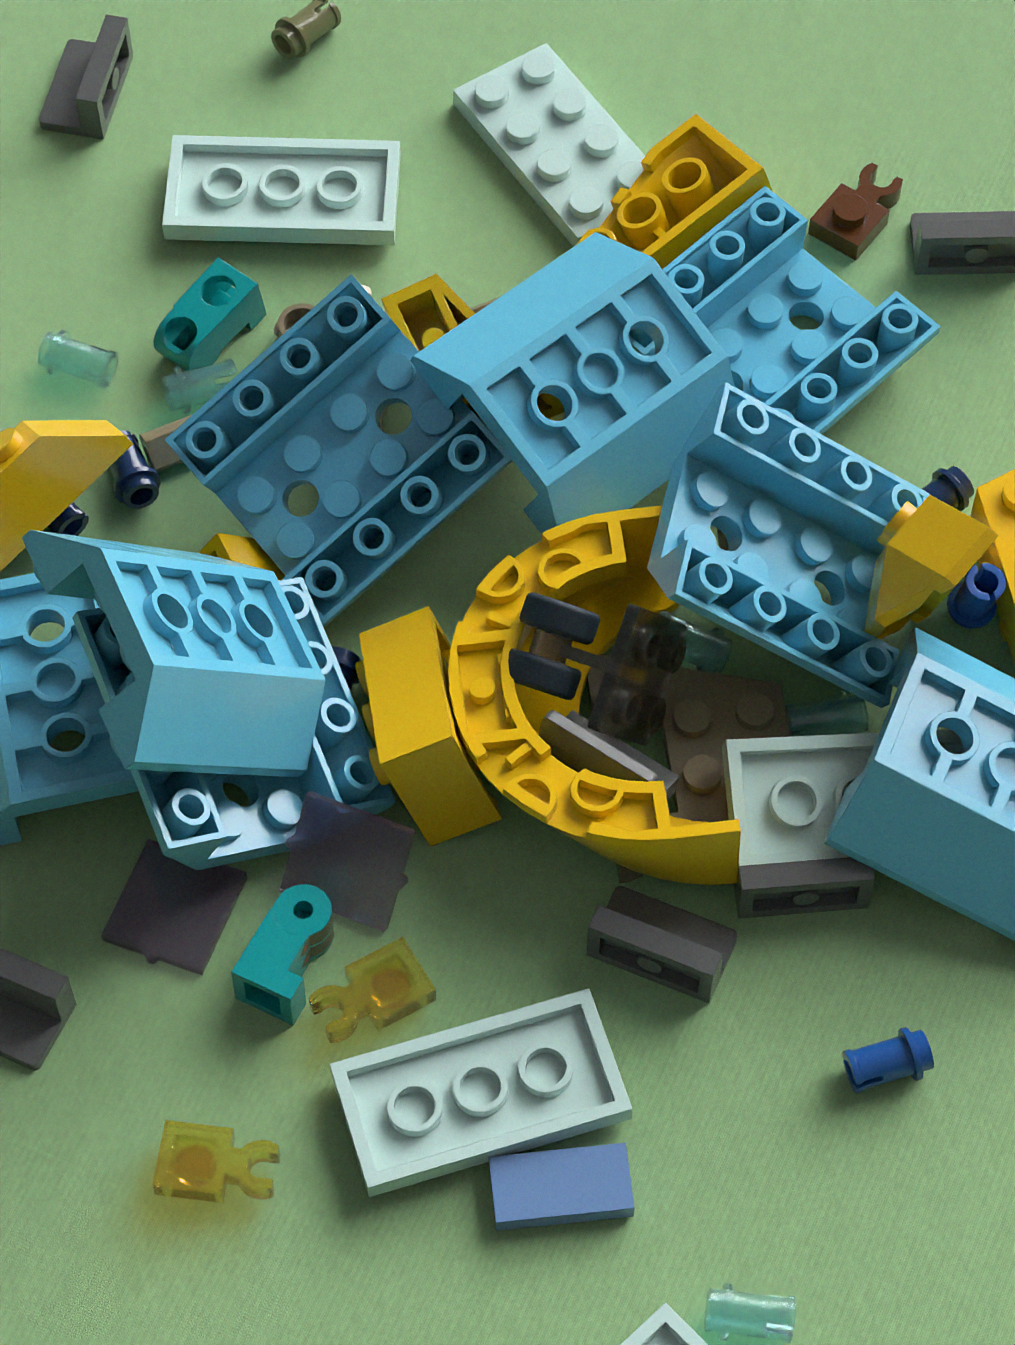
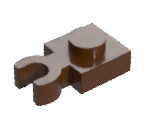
M874 163L866 165L860 172L857 190L855 191L841 183L810 218L808 234L856 261L887 225L889 208L896 205L900 199L903 179L897 176L889 186H875L874 182L876 181L878 165Z

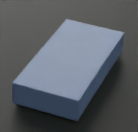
M626 1143L489 1157L496 1231L634 1217L635 1207Z

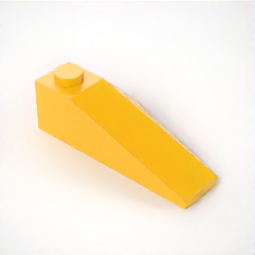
M695 114L649 150L640 162L643 171L629 189L621 187L610 201L613 210L599 228L587 230L577 244L597 232L653 257L663 269L761 188L766 186L771 191L772 188L765 170L760 164Z

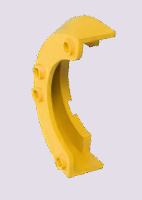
M662 505L593 514L568 521L541 533L542 541L527 548L515 558L508 554L488 573L476 588L474 601L467 610L462 622L458 621L455 629L448 666L449 695L455 723L470 756L485 777L506 798L523 811L616 864L658 879L681 883L706 885L737 883L741 836L739 819L709 823L669 815L664 781H628L600 775L587 769L576 772L552 756L551 747L539 736L542 719L550 710H555L565 717L572 710L580 714V703L587 682V676L600 654H604L616 641L630 631L656 618L669 615L679 607L680 604L667 598L647 569ZM531 592L541 594L598 614L600 623L594 641L586 645L522 623L519 617L527 594ZM516 648L578 669L581 672V679L575 697L572 700H565L515 683L509 672V651Z

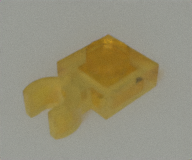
M401 937L345 966V976L349 985L345 987L338 985L323 986L314 991L309 997L310 1010L313 1015L332 1007L338 1008L343 1012V1015L338 1020L332 1021L325 1026L329 1042L338 1043L349 1038L356 1030L358 1021L369 1016L375 1028L379 1031L436 1001V989L405 938Z
M165 1120L152 1184L154 1193L161 1196L224 1203L226 1187L229 1184L239 1186L243 1193L254 1199L264 1200L272 1198L275 1191L273 1179L257 1178L250 1171L259 1162L280 1163L281 1154L279 1146L268 1140H255L242 1148H234L235 1134L233 1128Z

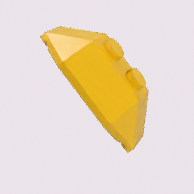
M107 420L21 421L15 428H7L0 432V572L26 548L22 537L29 530L43 531L133 445L126 435Z
M930 494L918 508L907 501L885 526L882 534L877 539L885 548L875 562L864 631L878 639H882L900 631L910 619L915 623L927 619L999 535L985 524Z

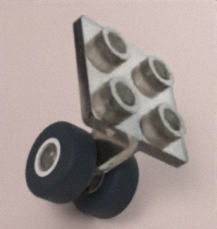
M533 592L527 594L519 618L522 623L535 627L536 630L528 652L516 648L509 651V672L514 682L565 700H572L575 697L581 679V672L578 669L565 665L567 659L604 671L605 674L588 721V729L646 746L651 735L658 731L663 722L666 712V702L663 698L671 675L678 671L685 658L687 643L684 636L687 626L645 608L629 604L610 659L571 646L573 641L586 645L594 641L600 623L598 614Z

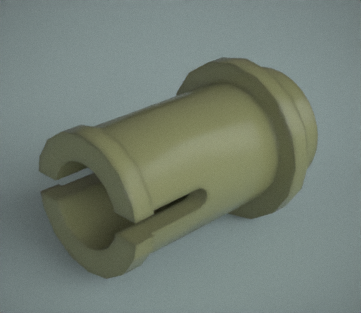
M313 0L291 18L285 16L277 20L275 30L271 33V40L278 53L286 59H293L294 57L303 58L308 55L311 44L331 29L340 25L341 14L336 4L331 2L326 8L321 10V7L328 3V0Z

